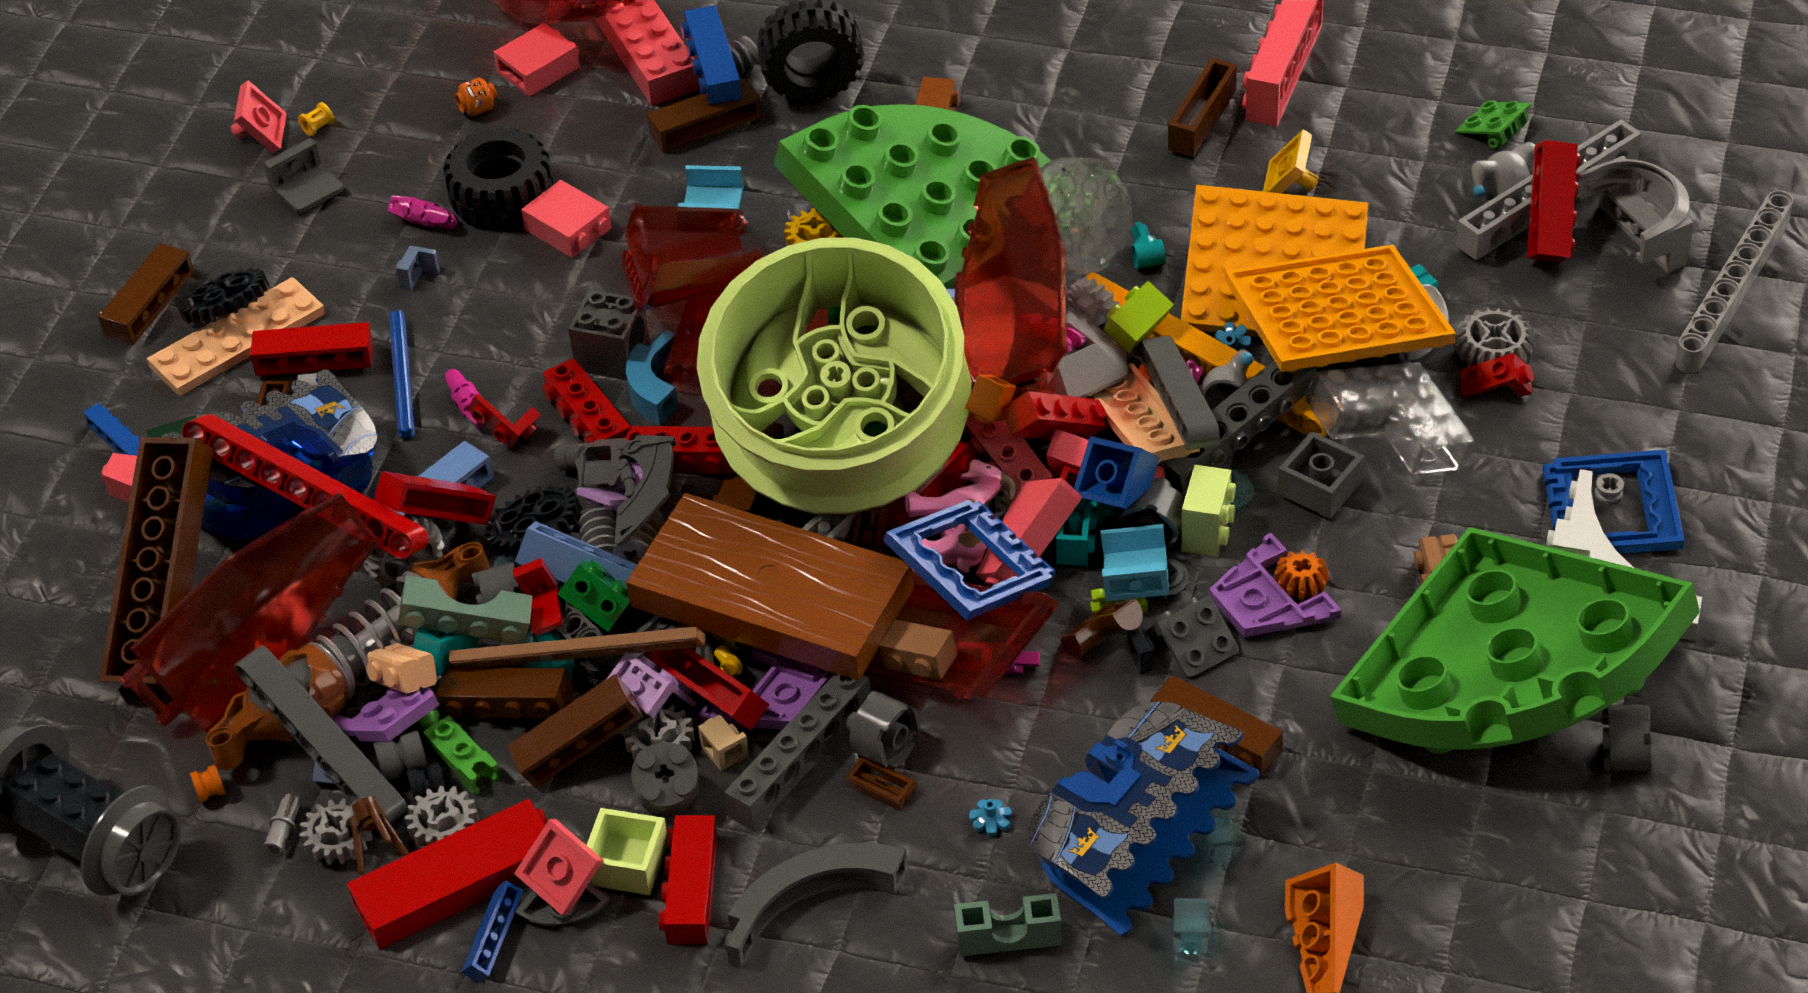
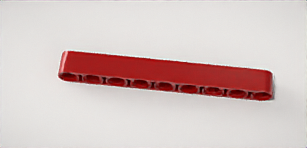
M205 414L188 421L182 428L183 438H197L214 449L212 459L397 558H408L426 548L428 544V533L418 523L215 415Z

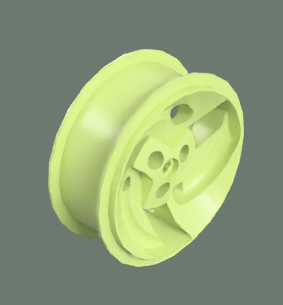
M818 238L788 245L755 261L728 284L711 307L699 337L697 372L703 399L710 410L716 442L733 471L754 491L782 506L814 514H852L874 507L885 506L918 489L943 467L959 444L970 415V411L965 409V406L971 394L972 380L964 353L965 337L957 306L941 280L921 262L886 244L860 238ZM841 307L839 325L816 328L805 334L807 325L813 320L817 310ZM862 326L878 327L870 334L862 335L856 332V329ZM825 355H833L828 359H822ZM896 374L925 397L918 408L911 414L893 406L897 394ZM766 379H773L782 386L780 392L773 397H762L757 393L759 385ZM785 412L789 419L802 430L800 433L783 439H773L761 432ZM872 421H879L887 426L885 432L875 437H870L863 433L865 425Z

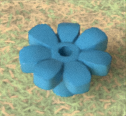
M1228 322L1225 324V332L1217 330L1215 334L1216 339L1238 352L1246 350L1244 346L1252 344V338L1244 336L1248 329L1242 324L1235 328L1234 323Z
M982 799L977 802V809L971 810L969 813V820L973 822V829L977 832H982L986 828V835L988 837H995L997 835V828L1006 831L1010 827L1008 819L1012 817L1010 807H1003V803L1000 800Z

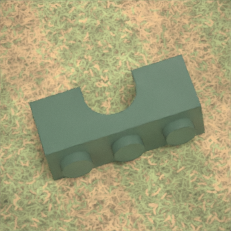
M1057 893L1024 896L1022 907L1017 912L1009 915L992 913L989 909L988 901L954 904L959 957L1062 945L1061 917Z

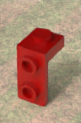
M1514 353L1460 370L1461 394L1464 397L1505 385L1512 388L1520 397L1532 394L1531 382L1534 380L1532 368Z
M476 394L468 407V411L478 423L484 424L493 432L499 442L505 443L511 449L523 438L529 440L539 428L536 423L541 414L534 407H531L514 424L480 394Z
M539 558L514 568V579L524 594L532 595L530 623L533 634L538 636L562 626L563 618L560 597L557 595L559 593L558 582L543 559Z

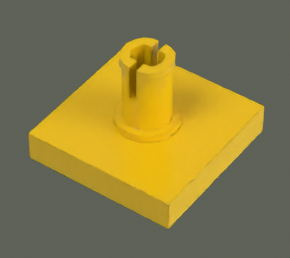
M1303 129L1269 160L1263 192L1282 193L1293 182H1296L1308 192L1315 188L1319 176L1305 169L1312 138L1310 133Z

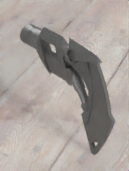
M637 435L632 441H628L626 438L600 439L590 444H561L556 447L553 459L560 471H578L579 487L592 484H609V486H614L622 482L626 490L625 495L627 499L617 506L615 543L618 546H622L649 521L671 496V492L668 489L674 466L673 446H676L677 443L673 436ZM598 454H611V460L595 461ZM629 462H635L642 468L643 477L637 486L635 485V469Z

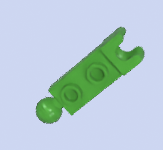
M434 708L416 722L418 727L424 730L422 731L424 740L461 778L463 785L473 795L480 793V789L476 785V781L479 778L488 777L493 782L500 780V770L497 762L486 750L483 751L449 715L440 720V713Z

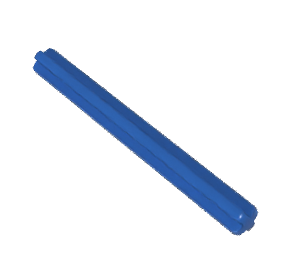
M398 310L397 312H390L389 326L397 428L399 437L405 439L407 437L412 438L415 435L406 321L404 312Z

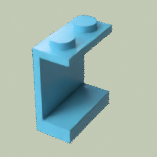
M686 165L687 190L684 203H678L677 207L679 230L688 232L735 233L744 188L741 167Z
M1163 524L1100 530L1104 555L1102 575L1106 601L1169 595Z

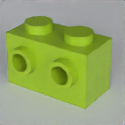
M1149 281L1141 288L1136 285L1124 298L1127 301L1122 306L1116 304L1106 315L1108 322L1103 330L1128 353L1167 317L1174 306Z

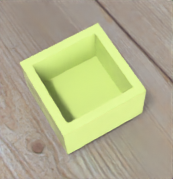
M1194 465L1182 507V552L1218 557L1221 545H1227L1229 527L1226 526L1227 523H1233L1235 516V505L1231 504V502L1234 501L1236 484L1231 483V470Z
M600 808L587 846L604 861L589 883L596 887L650 895L668 846L665 818Z

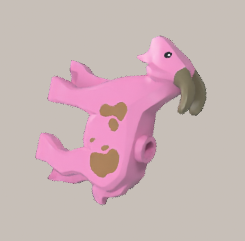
M974 459L969 464V471L961 475V479L972 481L973 485L957 488L942 497H922L915 492H911L904 496L905 513H909V517L928 516L966 500H970L973 503L980 501L986 505L999 491L1006 497V507H1009L1016 495V485L1009 476L998 468ZM964 524L941 532V539L937 541H929L926 538L921 540L924 546L935 549L943 557L942 562L944 565L957 566L963 573H969V568L981 563L987 548ZM912 569V574L917 575V573Z

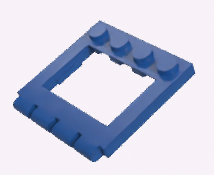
M1666 450L1554 458V463L1543 465L1542 471L1553 531H1555L1557 519L1564 520L1566 507H1573L1574 500L1569 499L1571 481H1575L1574 476H1579L1580 470L1593 471L1592 475L1637 472L1648 532L1634 533V531L1604 534L1619 554L1684 549L1685 540Z
M970 500L958 503L887 531L884 542L967 621L1048 587L1056 573L1041 557L1036 558L1037 554L1019 537L1015 538L1016 534L999 518L994 519L995 515L980 501L973 503ZM964 524L1019 577H1011L994 584L988 590L979 592L976 588L965 585L963 582L964 576L955 568L944 565L942 562L943 557L935 549L924 546L921 540Z

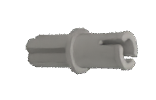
M286 794L281 800L276 816L270 819L269 824L271 828L262 847L267 854L272 856L283 855L287 839L296 827L294 820L301 804L299 797Z

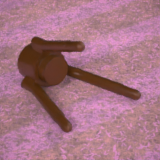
M375 796L362 798L352 805L351 809L354 815L348 818L352 827L356 863L360 875H363L365 872L360 827H363L364 831H371L377 828L386 843H391L392 839L403 857L410 854L388 821L383 808H380Z

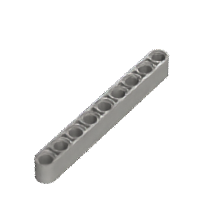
M1780 190L1773 191L1765 198L1681 335L1675 362L1679 370L1685 373H1695L1705 364L1789 224L1793 198L1789 193Z

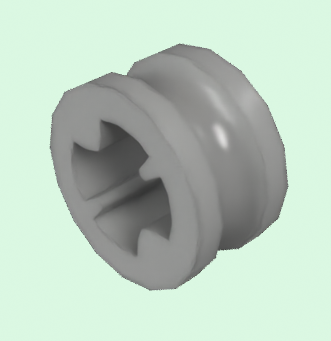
M1612 473L1599 476L1595 488L1596 498L1606 504L1619 502L1623 497L1624 481L1621 477Z

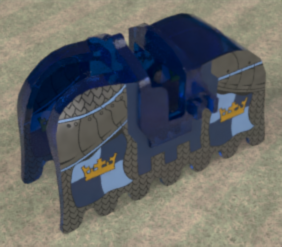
M322 370L317 373V385H310L301 380L292 383V395H285L280 391H270L267 393L266 401L268 404L265 406L259 405L254 401H245L241 405V412L243 414L241 416H235L227 411L216 414L217 417L359 493H362L372 480L374 467L370 457L375 451L377 442L375 425L364 409L341 386L329 370ZM175 432L162 435V437L183 438V436ZM212 459L201 524L207 530L228 538H253L268 533L282 524L287 526L297 522L303 516L305 510H307Z

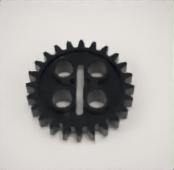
M252 267L247 270L241 268L235 273L232 270L229 273L220 274L215 279H209L206 284H199L198 289L190 290L191 294L184 295L183 300L179 301L177 308L183 321L187 322V324L193 322L196 325L201 321L205 324L209 320L215 322L218 319L227 318L231 313H239L241 308H248L249 303L257 302V298L264 296L263 292L268 291V286L270 285L264 271L259 268L254 270Z
M549 484L545 489H542L540 485L534 492H531L529 489L526 490L525 495L522 497L515 495V501L504 502L505 508L496 509L498 515L489 518L491 523L485 526L487 529L485 535L491 549L496 551L497 555L503 553L504 557L507 558L513 554L514 558H516L527 528L535 521L562 533H570L572 531L570 526L578 524L576 518L582 515L580 512L582 506L575 491H571L569 486L563 488L562 484H559L554 488L552 484Z

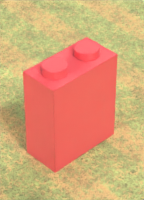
M545 22L493 51L497 72L529 97L580 68V52L577 45L567 40L558 30L551 28Z
M559 180L521 209L525 231L571 258L585 250L612 228L608 206L562 180Z

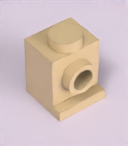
M721 715L710 718L698 726L701 748L720 771L749 757L746 735L743 732L739 734L737 728L732 723L728 725Z

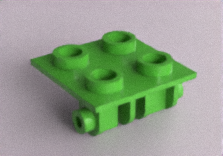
M1487 101L1472 116L1465 119L1464 123L1456 130V133L1487 134L1488 145L1493 149L1500 148L1519 129L1527 124L1529 116L1526 110L1531 106V103Z

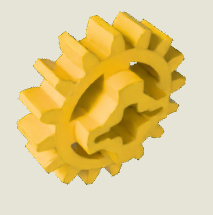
M811 208L809 213L802 210L800 211V217L792 215L791 222L785 223L784 237L787 246L818 238H844L820 212H816L815 208Z

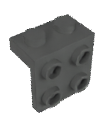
M311 138L264 162L270 188L297 213H303L344 190L343 184L321 164L317 144Z
M1210 595L1197 601L1196 597L1185 601L1179 605L1181 610L1174 614H1171L1168 610L1152 619L1155 624L1146 630L1152 642L1163 636L1179 668L1187 678L1207 670L1237 654L1239 651L1234 637Z

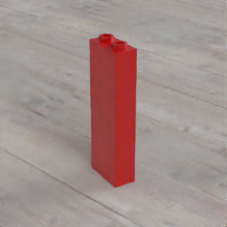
M526 799L346 883L352 904L377 948L380 950L492 897L495 888L506 880L515 886L522 883L523 881L514 873L548 822L541 808L536 810L530 799Z

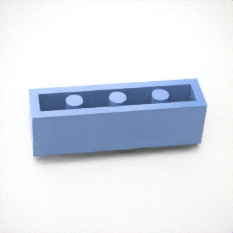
M463 441L418 477L474 485L481 488L493 479L494 475L489 456L468 442ZM429 517L430 519H432V520L434 521V523H436L437 521H439V520L441 519V518Z
M536 521L527 528L515 562L524 565L542 558L557 580L558 585L564 586L577 566L585 559L588 562L592 560L599 563L605 568L607 576L614 581L619 579L624 583L630 578V575L638 565ZM631 604L627 610H631L633 608L631 607Z

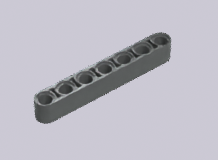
M1168 335L1140 340V354L1143 365L1187 450L1219 445L1220 434L1217 421L1172 337Z
M260 645L234 665L240 679L352 803L365 797L375 796L390 824L394 823L408 811V806L402 796L265 646Z

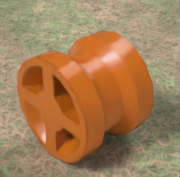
M215 764L208 766L206 771L189 773L200 803L207 801L208 797L212 795L222 796L225 794Z

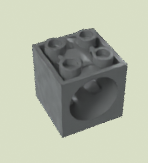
M588 290L568 329L573 358L586 373L627 380L626 363L634 347L639 342L646 346L650 342L644 299Z

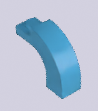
M668 330L654 339L649 347L639 342L631 351L626 363L628 389L633 406L642 416L659 426L678 409L676 387L657 377L679 355L676 334Z

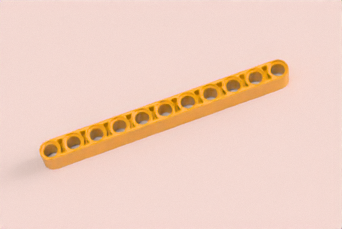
M1090 272L1085 276L1089 281L1092 278L1095 279L1098 286L1103 284L1105 291L1109 290L1114 296L1113 301L1119 302L1120 306L1127 301L1124 298L1130 291L1097 273ZM1168 314L1144 338L1149 339L1170 335L1185 363L1191 359L1203 369L1201 375L1203 378L1217 366L1226 365L1238 352L1171 314ZM1253 360L1246 373L1248 381L1266 366ZM1312 392L1310 395L1300 399L1289 412L1280 415L1277 419L1306 436L1312 431L1325 437L1341 422L1342 415L1334 404Z

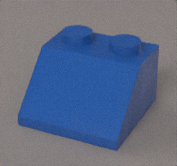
M1090 436L1074 489L1082 495L1081 499L1127 509L1151 487L1160 457L1139 447Z

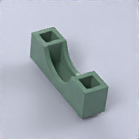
M406 575L401 594L398 625L523 644L525 643L530 625L532 595L501 590L493 600L487 603L469 605L457 602L447 596L441 589L438 580Z

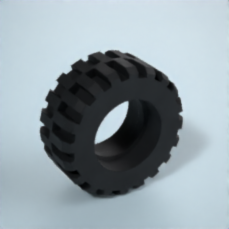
M829 0L789 1V5L785 7L781 5L775 10L774 15L771 13L759 30L757 48L762 74L768 86L773 87V91L781 96L785 94V97L789 100L795 101L800 99L801 103H809L810 100H816L818 103L823 102L824 98L831 97V99L837 97L841 90L845 92L851 86V81L855 82L857 80L860 70L863 68L864 51L857 21L853 19V15L847 9H843L842 5L834 1L832 4L829 3ZM808 42H823L832 46L823 55L811 59H800L789 55L793 49Z
M496 127V130L489 131L484 129L476 135L474 133L468 135L465 141L460 140L454 146V149H451L443 167L448 198L454 212L465 221L469 220L473 225H484L486 228L492 229L495 226L508 228L511 224H522L521 209L554 185L547 149L532 134L526 131L521 133L516 128L505 130L504 127ZM499 176H507V177L500 178V179H491V178L499 177Z

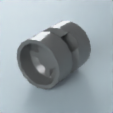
M418 731L400 735L398 742L390 740L389 742L379 741L373 743L381 774L388 782L402 778L403 772L415 768L424 770L428 766Z

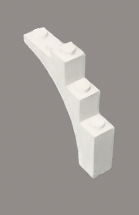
M1580 470L1578 482L1571 481L1569 499L1574 500L1573 507L1567 506L1564 520L1557 519L1555 531L1549 530L1546 546L1634 568L1615 550L1599 524L1591 494L1593 471ZM1696 596L1700 609L1702 597ZM1699 614L1681 636V639L1695 641Z

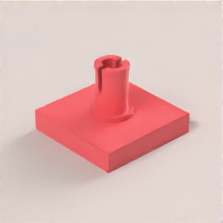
M248 80L240 85L234 117L236 123L231 126V131L234 136L238 135L237 138L239 140L244 139L250 134L273 154L281 149L287 113Z
M549 819L514 874L558 913L567 915L604 860L557 819Z

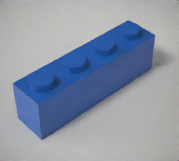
M716 5L684 11L685 22L680 23L683 39L688 38L686 45L689 57H694V60H692L695 76L700 75L698 84L701 95L706 94L709 105L741 99L740 78Z

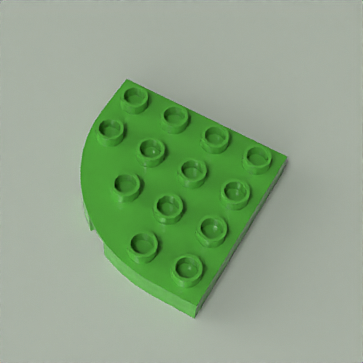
M857 105L850 111L822 120L780 140L773 164L844 238H860L889 245L921 262L941 280L946 289L974 287L994 276L1013 205L1023 199L1036 194L1058 215L1055 233L1052 236L1049 247L1087 228L1096 206L1071 177L1067 176L1057 165L1040 152L1039 146L1033 140L1027 137H1018L990 122L964 113L923 105Z
M1469 527L1330 695V699L1340 725L1393 741L1425 747L1429 752L1436 754L1446 753L1453 749L1491 748L1543 737L1594 716L1616 703L1622 697L1637 693L1643 687L1645 679L1664 660L1700 613L1692 582Z

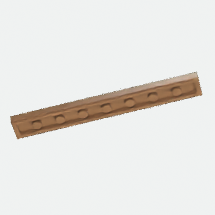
M688 627L449 651V662L456 667H498L623 655L625 652L633 654L704 647L706 639L705 634L699 628Z

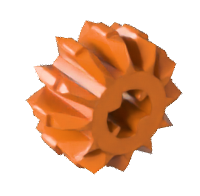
M1301 549L1299 554L1289 551L1287 557H1280L1277 570H1275V580L1291 598L1297 597L1302 603L1304 598H1312L1324 592L1327 581H1329V571L1324 558H1317L1315 551L1305 554L1303 549Z

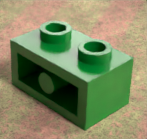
M585 559L577 566L557 595L609 632L615 627L630 606L627 586L623 581L619 579L614 581L607 576L605 568L599 563L592 560L588 562Z

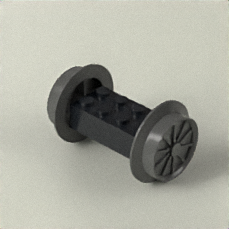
M36 725L30 728L14 726L0 733V834L13 833L26 828L81 861L83 882L91 892L97 895L110 896L117 893L127 896L136 895L149 889L162 877L176 855L181 838L180 821L176 814L171 811L170 801L165 792L152 785L138 786L123 794L113 790L69 764V746L66 737L59 729L53 726Z

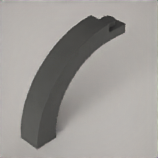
M876 843L836 844L801 853L771 868L743 892L728 913L730 931L725 938L724 949L727 950L729 965L742 969L755 942L767 925L785 909L805 898L822 892L848 888L871 889L895 895L908 870L906 849Z

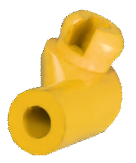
M723 644L717 647L714 651V656L721 663L720 669L733 677L740 675L743 669L740 659L726 645Z

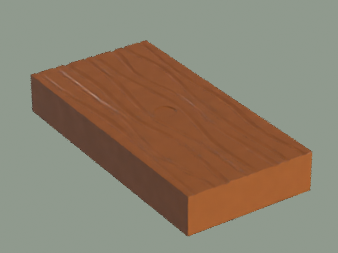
M688 493L683 494L668 520L664 523L658 535L645 552V555L630 575V578L626 581L631 607L697 627L701 630L860 681L877 652L879 643L914 589L912 568L903 560Z

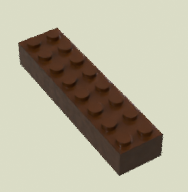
M140 437L99 682L117 690L174 692L214 450L197 438Z

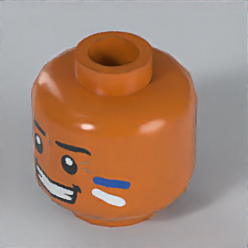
M480 77L460 84L458 92L455 93V100L459 110L471 117L491 111L494 107V99L497 98L494 85L492 83L488 84Z

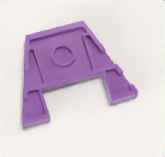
M1272 533L1267 534L1263 538V543L1258 548H1252L1246 554V559L1237 567L1233 566L1209 588V595L1212 597L1215 605L1243 637L1340 619L1341 608L1326 592L1296 604L1265 570L1278 563L1280 557H1287V549Z
M753 647L751 653L754 660L772 665L771 669L752 690L770 704L753 728L783 730L829 681L828 677L814 666ZM709 702L697 715L700 724L705 723L710 718L721 715L728 725L732 723L735 727H744Z
M420 687L419 690L408 694L388 688L385 696L378 701H373L363 706L361 713L353 719L340 714L331 719L348 738L357 736L359 741L389 742L439 706V703L430 687Z

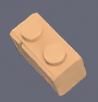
M399 643L386 646L385 649L380 648L368 652L366 670L368 677L374 683L406 694L417 691L420 687L426 688L436 684L435 661L431 653Z

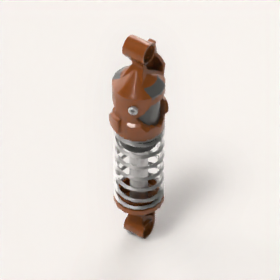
M470 542L458 546L437 560L414 563L412 567L402 573V576L397 577L396 587L401 596L406 575L438 580L444 593L456 601L459 583L468 582L474 584L472 573L489 569L490 565L483 546L477 542ZM382 588L380 593L381 601L387 612L373 600L365 601V612L371 624L361 614L353 611L349 612V623L356 634L355 636L345 626L335 623L332 628L334 636L330 639L319 635L317 636L316 643L309 642L299 650H290L279 659V662L330 718L340 713L345 707V702L353 697L356 685L362 687L369 685L370 678L366 670L368 652L380 648L385 649L384 645L388 642L404 645L400 633L404 630L413 635L415 640L418 628L398 625L401 598L388 588ZM385 594L394 599L397 605L392 608ZM370 606L374 607L381 614V617L377 620L372 614ZM353 617L358 619L365 626V629L360 631ZM337 629L342 631L346 636L340 635ZM366 675L365 680H363V681H361V682L358 681V680H360L362 677H364V676ZM248 687L246 691L232 697L224 717L210 729L205 738L207 747L218 769L229 770L237 767L244 759L243 753L247 741L273 740L289 744L295 740Z

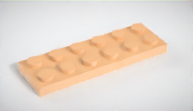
M291 277L264 292V296L257 298V302L249 303L248 308H241L239 313H231L227 318L218 319L215 322L212 321L148 357L149 367L180 397L249 358L253 331L303 327L326 314L324 305L295 278Z
M1133 363L1128 364L1127 379L1086 397L1100 401L1105 408V417L1108 425L1124 444L1142 448L1160 457L1158 464L1161 461L1172 458H1184L1191 453L1200 451V448L1187 450L1158 392Z

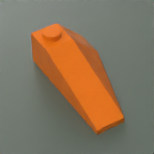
M1336 862L1285 880V914L1287 921L1292 923L1295 932L1292 940L1294 947L1298 948L1301 954L1300 970L1307 993H1340L1364 908V875Z

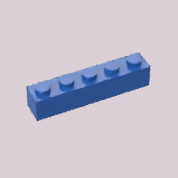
M97 403L83 412L87 425L118 454L137 456L140 438L137 435L134 436L127 426L124 427L118 417H113L107 407L104 408Z
M507 880L495 888L461 973L477 983L489 976L523 893V890Z

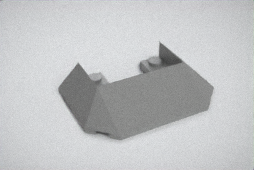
M1000 277L952 297L957 306L960 321L983 339L1018 324V317L1023 314L1041 316L1081 332L1086 339L1083 346L1079 348L1072 347L1071 352L1068 353L1056 350L1029 362L1025 372L1052 394L1086 398L1128 377L1126 350L1042 284L1011 277Z

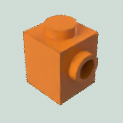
M978 374L965 409L973 412V417L983 423L990 424L991 421L1004 420V415L1001 407L1011 402L1017 387L992 374Z

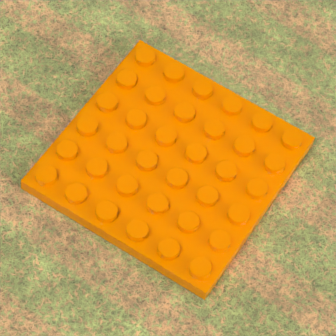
M1196 184L1181 320L1200 331L1214 333L1217 330L1225 332V324L1228 322L1234 323L1235 328L1242 324L1248 329L1244 336L1260 337L1227 285L1225 271L1365 249L1368 203Z
M1393 244L1225 271L1227 285L1281 372H1294L1302 368L1314 366L1324 367L1328 364L1339 362H1354L1357 359L1369 357H1384L1388 354L1400 352L1410 353L1418 349L1440 348L1444 345L1456 343V332Z

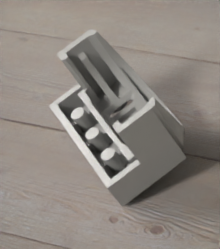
M1624 156L1576 173L1579 189L1574 199L1580 203L1600 194L1599 207L1641 247L1640 252H1637L1635 255L1641 264L1655 260L1667 273L1687 265L1693 221L1687 215L1689 210L1688 193L1678 178L1657 165L1641 160L1626 159ZM1640 179V186L1637 191V181ZM1641 197L1656 204L1665 213L1666 217L1662 219L1654 211L1651 204L1643 201Z

